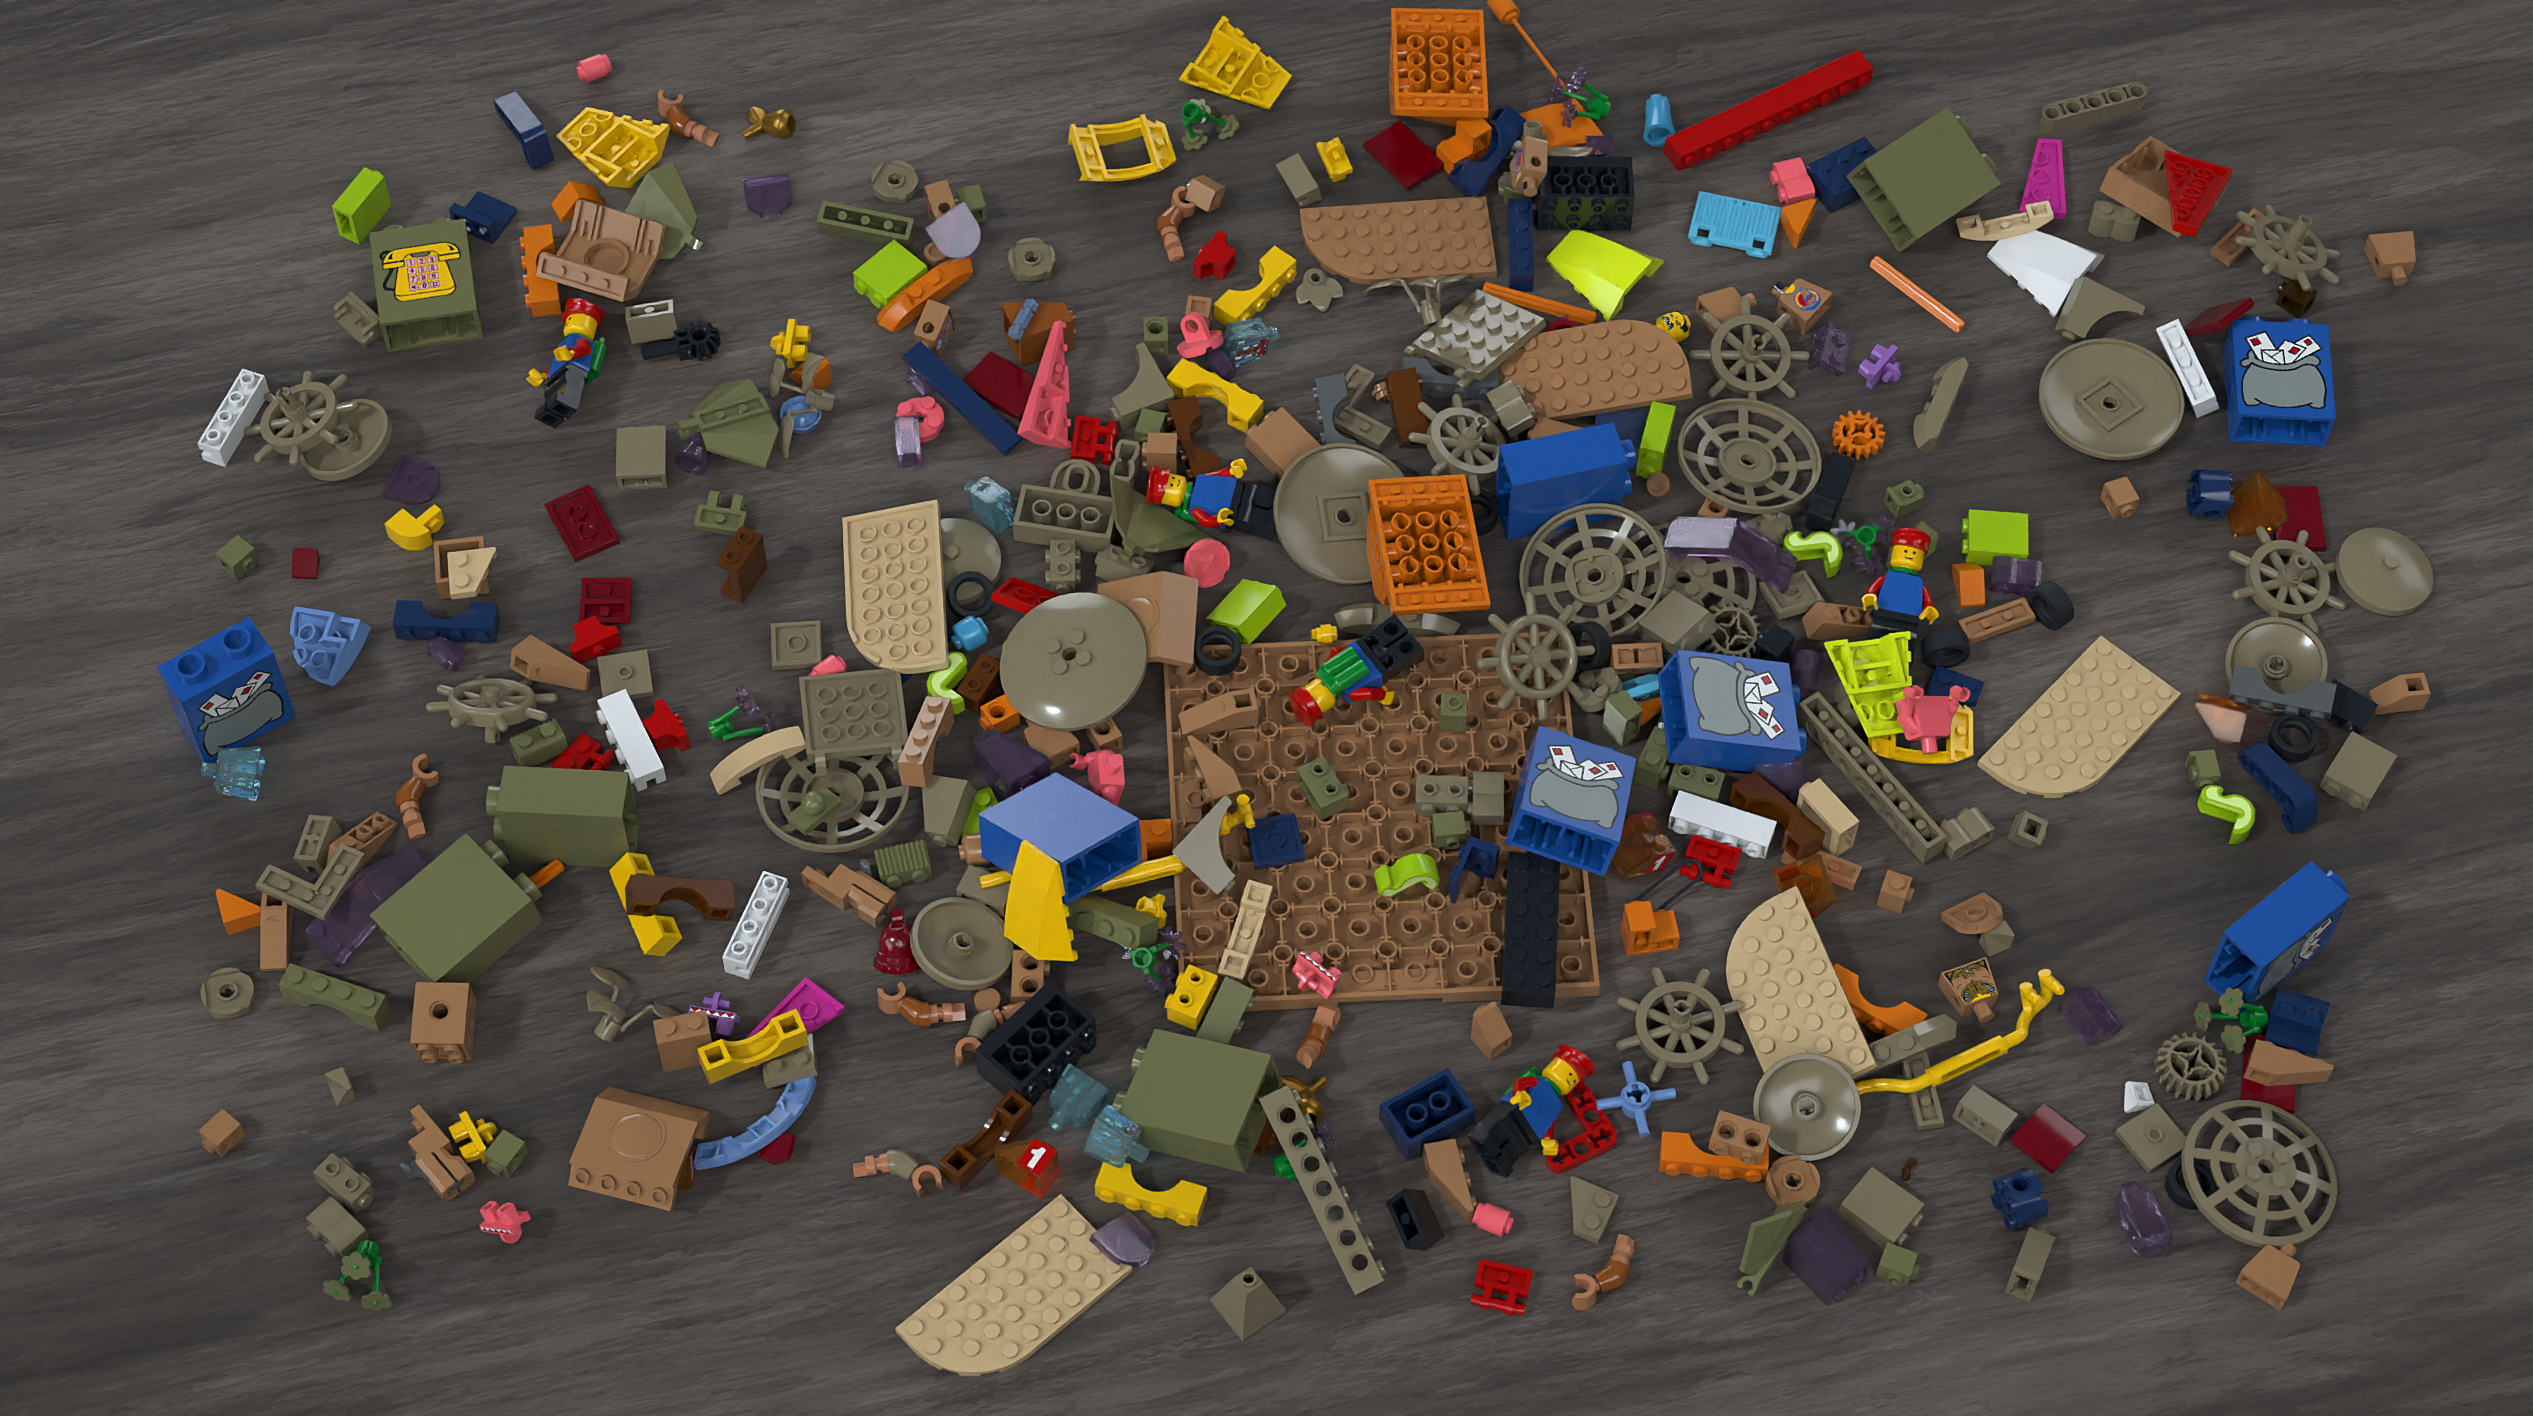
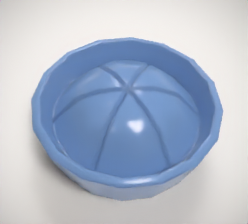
M796 396L784 402L780 409V419L783 416L787 417L790 411L810 408L806 404V396ZM818 409L817 413L793 416V433L805 434L815 429L821 418L822 410Z

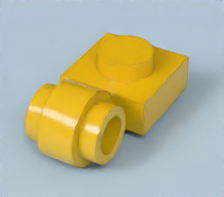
M1323 624L1318 628L1312 629L1310 631L1311 641L1321 642L1322 645L1332 644L1333 641H1337V627L1331 626V624Z

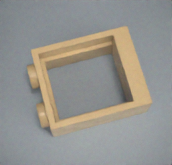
M1820 778L1813 783L1807 782L1799 790L1796 807L1825 832L1822 848L1827 853L1838 857L1853 847L1859 820Z

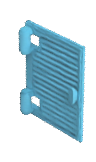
M1699 191L1688 238L1691 239L1690 243L1709 248L1712 244L1745 250L1748 256L1764 259L1767 258V255H1771L1781 208ZM1698 229L1710 231L1708 238L1697 236ZM1753 241L1765 242L1764 249L1752 247Z

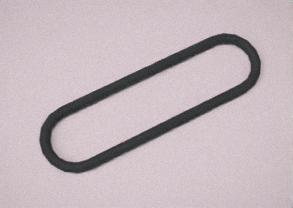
M1692 858L1685 859L1633 901L1640 900L1684 864L1689 862L1695 863L1699 868V875L1656 910L1665 908L1699 881L1703 875L1701 863Z

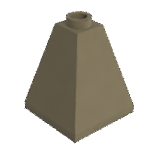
M1252 1267L1234 1277L1210 1299L1212 1305L1242 1342L1286 1313V1309Z

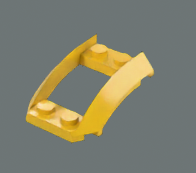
M1141 114L1139 118L1116 124L1088 125L1087 128L1076 127L1075 124H1071L1069 128L1068 145H1073L1082 173L1079 181L1108 182L1136 179L1162 171L1176 161L1165 124L1158 120L1154 123L1146 119L1145 114ZM1143 136L1151 163L1125 169H1106L1099 146L1129 141Z
M1959 704L1950 725V734L1946 737V751L1923 755V752L1920 750L1897 747L1896 734L1868 738L1867 747L1874 755L1910 763L1946 764L1969 758L1973 755V711L1966 705L1962 707Z

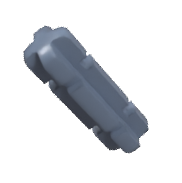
M1026 299L1013 325L1009 329L1008 335L1012 340H1020L1024 331L1038 309V303L1034 299Z

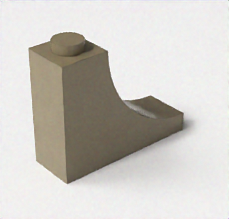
M2087 277L2076 278L2054 331L2062 334L2061 338L2074 342L2075 340L2084 339L2092 325L2101 317L2109 313H2119L2130 317L2140 316L2143 314L2146 306Z
M1144 342L1135 345L1136 361L1139 366L1135 380L1125 391L1112 397L1110 415L1113 421H1118L1122 430L1138 423L1142 408L1164 413L1167 412V402L1175 400V395Z
M1227 794L1220 799L1172 851L1217 895L1221 890L1226 893L1236 883L1233 880L1236 873L1225 860L1220 845L1222 819L1226 810L1234 801Z

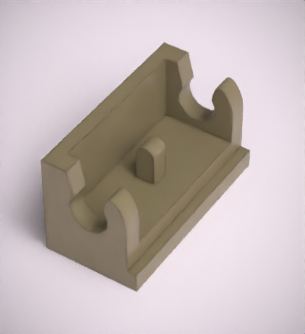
M1299 153L1276 164L1277 170L1289 187L1296 202L1300 201V207L1307 206L1317 200H1322L1319 187Z
M352 291L335 304L334 309L338 312L334 315V320L364 348L383 335L379 316Z
M309 815L293 857V860L297 861L306 872H310L311 867H313L321 875L326 868L329 846L339 839L343 832L333 817Z
M1973 1085L1959 1101L1952 1118L1997 1147L2011 1129V1125L2016 1120L2018 1114Z

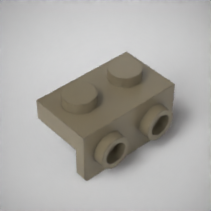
M1777 512L1761 514L1752 520L1744 522L1734 532L1737 539L1750 545L1753 557L1758 559L1784 543L1785 537L1789 533L1794 532L1790 516Z

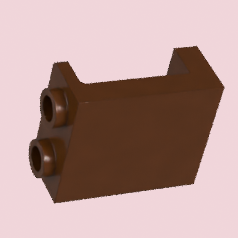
M741 526L717 559V566L727 570L730 575L720 589L722 596L743 604L768 568L763 535Z

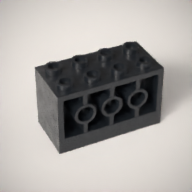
M1547 156V173L1536 194L1537 230L1631 231L1635 200L1632 157Z
M1049 980L975 1049L977 1072L1002 1095L1005 1096L1013 1089L1031 1103L1033 1107L1039 1102L1041 1095L1047 1089L1051 1090L1057 1085L1060 1077L1066 1071L1070 1072L1076 1067L1078 1060L1084 1054L1088 1055L1094 1050L1097 1043L1096 1019Z

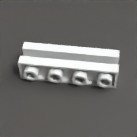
M2179 319L2157 328L2156 331L2161 345L2196 417L2199 418L2219 409L2216 396Z
M245 369L241 370L198 442L199 449L204 450L201 454L203 460L224 467L227 465L245 435V427L250 426L265 401L264 395L269 392L264 375Z
M626 689L597 700L599 710L596 711L597 718L601 725L606 724L608 730L605 733L610 745H616V757L620 765L625 764L627 769L624 772H629L631 784L634 783L639 792L647 788L646 781L655 779L657 784L666 781L664 767Z
M1679 790L1669 817L1668 828L1673 829L1679 834L1691 836L1695 834L1742 849L1741 852L1751 857L1765 859L1770 842L1774 836L1777 821Z
M763 871L723 954L722 959L725 972L750 979L790 894L789 888H786L788 885L787 878Z

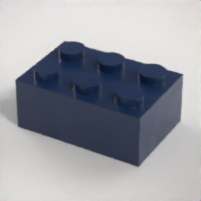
M1865 136L1807 164L1806 171L1813 183L1815 196L1830 213L1861 199L1847 178V175L1864 160L1877 153V150Z
M1448 1068L1380 1104L1379 1110L1380 1121L1406 1160L1423 1152L1424 1144L1443 1141L1474 1124L1476 1108Z

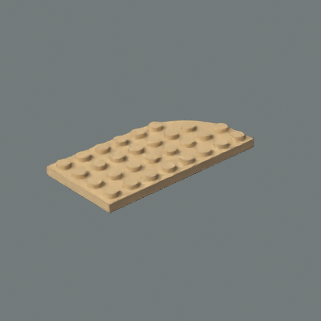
M938 500L842 518L846 619L849 634L858 651L875 666L881 669L889 668L903 674H916L949 668L941 516Z
M2100 636L1981 757L1977 766L2003 785L2022 794L2029 792L2043 795V798H2061L2066 794L2077 791L2081 793L2103 779L2180 698L2181 693L2107 639Z
M1795 886L1762 903L1747 916L1733 937L1727 956L1726 976L1733 1001L1741 1000L1744 1004L1743 1009L1739 1010L1738 1013L1764 1073L1777 1061L1800 1053H1813L1828 1057L1841 1065L1852 1079L1878 1067L1799 888Z
M1060 1194L897 1326L896 1333L920 1358L940 1370L945 1369L956 1372L961 1376H981V1374L996 1371L1000 1373L1017 1366L1034 1354L1132 1273V1267Z

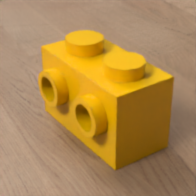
M1189 964L1185 973L1181 972L1176 981L1177 989L1174 994H1169L1165 1008H1167L1168 1020L1197 1030L1218 988V976Z

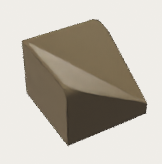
M2001 921L1995 928L1983 932L1979 943L1987 956H1993L2011 948L2015 935L2007 922Z
M340 1067L325 1073L337 1106L355 1101L356 1096L345 1068Z

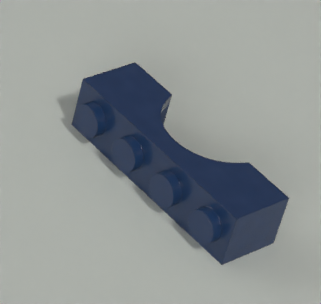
M1499 105L1487 121L1492 127V135L1485 155L1475 162L1459 160L1446 179L1465 196L1481 194L1486 187L1485 183L1498 171V165L1502 159L1511 153L1512 145L1523 136L1526 120L1510 105Z
M1508 199L1509 288L1522 292H1533L1532 199Z
M397 600L393 628L396 638L406 641L421 639L432 642L438 640L453 642L476 641L478 643L496 642L500 615L496 603H471L462 614L453 618L443 619L429 614L425 610L422 601Z

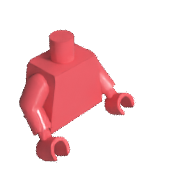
M1916 685L1912 688L1906 687L1903 690V695L1906 698L1896 701L1899 713L1897 720L1903 728L1905 738L1908 741H1921L1923 755L1938 753L1936 740L1947 737L1950 734V725L1959 707L1958 702H1965L1969 699V689L1961 688L1957 685L1953 686L1950 689L1952 699H1949L1948 696H1923V688Z
M1106 749L1089 752L1086 756L1071 753L1069 758L1076 761L1073 765H1069V767L1084 770L1087 764L1089 765V791L1118 806L1125 787L1123 756Z

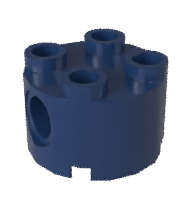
M2194 469L2188 481V483H2193L2192 488L2187 489L2186 492L2188 514L2195 518L2224 519L2227 508H2232L2234 503V495L2230 493L2232 473L2208 469Z
M2027 1167L1992 1180L1995 1194L1991 1195L1992 1204L1996 1210H2001L2004 1223L2009 1230L2045 1218L2048 1214L2047 1199L2042 1200L2040 1196L2041 1193H2044L2043 1186L2034 1171L2030 1168L2026 1169Z

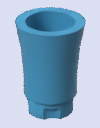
M1654 94L1646 101L1643 138L1651 146H1664L1665 138L1675 134L1671 118V107L1667 97L1661 94Z

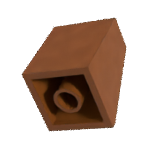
M1005 302L1001 304L1003 333L1021 367L1042 360L1053 323L1061 320L1066 323L1063 334L1064 344H1067V351L1075 349L1074 339L1077 338L1074 324H1076V318L1072 310L1068 311L1064 302H1036L1038 303V309L1020 340H1012L1008 335V331L1024 302Z

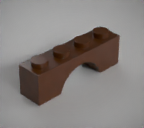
M1195 395L1167 402V412H1164L1166 413L1167 427L1171 426L1173 430L1171 433H1177V445L1180 449L1178 451L1181 465H1186L1185 475L1187 482H1193L1194 487L1197 475L1219 471L1222 469L1216 452L1202 450L1191 440L1195 432L1202 428V413Z
M1756 771L1733 783L1729 802L1739 810L1777 821L1785 833L1781 848L1798 863L1821 850L1825 832Z
M639 873L630 875L625 886L626 915L652 916L655 909L661 903L668 900H682L693 905L705 920L729 921L735 909L733 881H724L720 878L707 880L698 879L697 877L676 878L670 875L648 876L647 874Z
M1011 1089L994 1106L992 1114L983 1128L964 1144L957 1143L939 1161L941 1176L961 1191L1033 1119L1032 1104L1015 1090Z

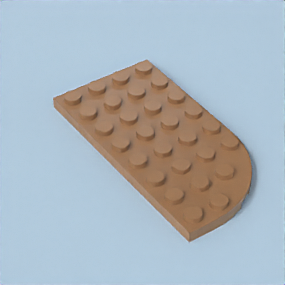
M1486 196L1300 209L1302 236L1309 254L1313 255L1327 272L1334 276L1338 274L1349 278L1350 282L1373 285L1389 279L1405 278V282L1410 283L1422 278L1427 279L1434 275H1448L1450 277L1459 274H1472L1473 278L1497 277Z
M1613 320L1537 333L1499 365L1498 386L1509 380H1512L1514 385L1520 384L1526 395L1522 399L1525 404L1530 402L1537 414L1533 417L1535 422L1538 416L1560 421L1649 406L1652 404V401L1667 403L1694 398L1690 367L1682 348L1664 330L1637 320Z

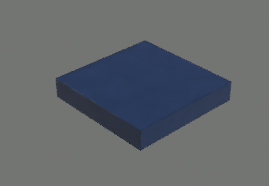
M1295 813L1255 820V826L1251 829L1247 828L1244 823L1255 870L1305 861L1306 856Z

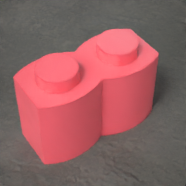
M1800 157L1773 163V169L1770 171V180L1772 185H1776L1778 189V199L1781 203L1783 202L1785 206L1815 198L1813 183L1807 175L1805 165Z

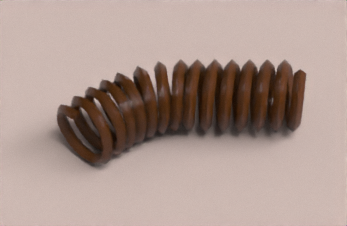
M1910 1157L1902 1170L1903 1181L1910 1179V1170L1916 1164L1917 1159L1915 1160Z

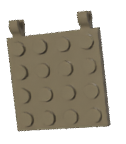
M1477 289L1416 339L1404 352L1413 358L1428 356L1456 369L1454 376L1461 379L1456 383L1457 386L1467 388L1474 379L1481 381L1546 327L1545 319Z
M887 668L799 677L807 761H815L817 778L827 777L825 759L892 753L893 770L899 769L898 760L908 739L901 674L899 671Z

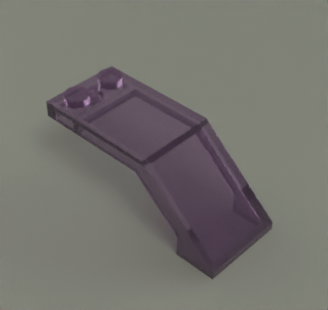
M1672 517L1662 543L1665 553L1679 563L1687 556L1728 557L1782 594L1789 589L1797 558L1791 552L1783 549L1739 518Z
M408 845L357 872L326 921L316 917L302 934L335 967L340 968L376 927L369 915L428 866L429 863Z

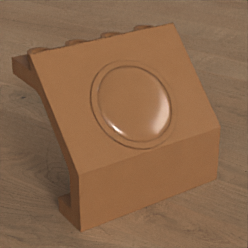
M578 199L569 234L556 255L547 252L540 253L536 276L621 302L637 298L666 247L663 246V240L667 225Z
M1160 571L1098 584L1097 594L1114 599L1124 605L1139 622L1147 642V663L1162 662L1175 665V674L1182 676L1187 674L1193 665L1199 579Z
M608 1087L595 1098L569 1161L572 1165L568 1186L671 1211L674 1208L682 1167L694 1138L704 1139L706 1137L710 1111Z

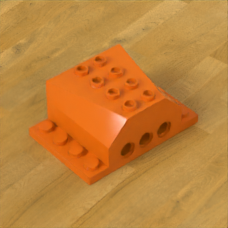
M1391 8L1389 57L1390 114L1456 127V122L1460 117H1480L1484 120L1488 118L1483 10Z
M1465 474L1370 479L1367 483L1371 508L1367 516L1366 552L1374 595L1382 605H1390L1391 616L1394 614L1409 615L1489 609L1491 603Z

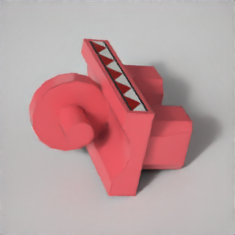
M1301 951L1297 955V962L1292 969L1295 976L1300 979L1298 988L1301 991H1305L1310 987L1327 1000L1332 996L1335 986L1341 978V971L1336 967H1330L1328 970L1322 966V956L1316 951L1309 954Z
M489 1201L480 1209L485 1220L479 1226L482 1232L499 1234L503 1242L515 1243L522 1234L520 1224L529 1221L531 1217L528 1212L517 1211L513 1203H506L499 1207L496 1201Z

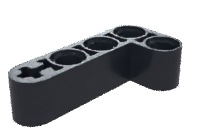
M1832 452L1817 493L1813 495L1805 523L1806 529L1830 533L1852 475L1856 458Z

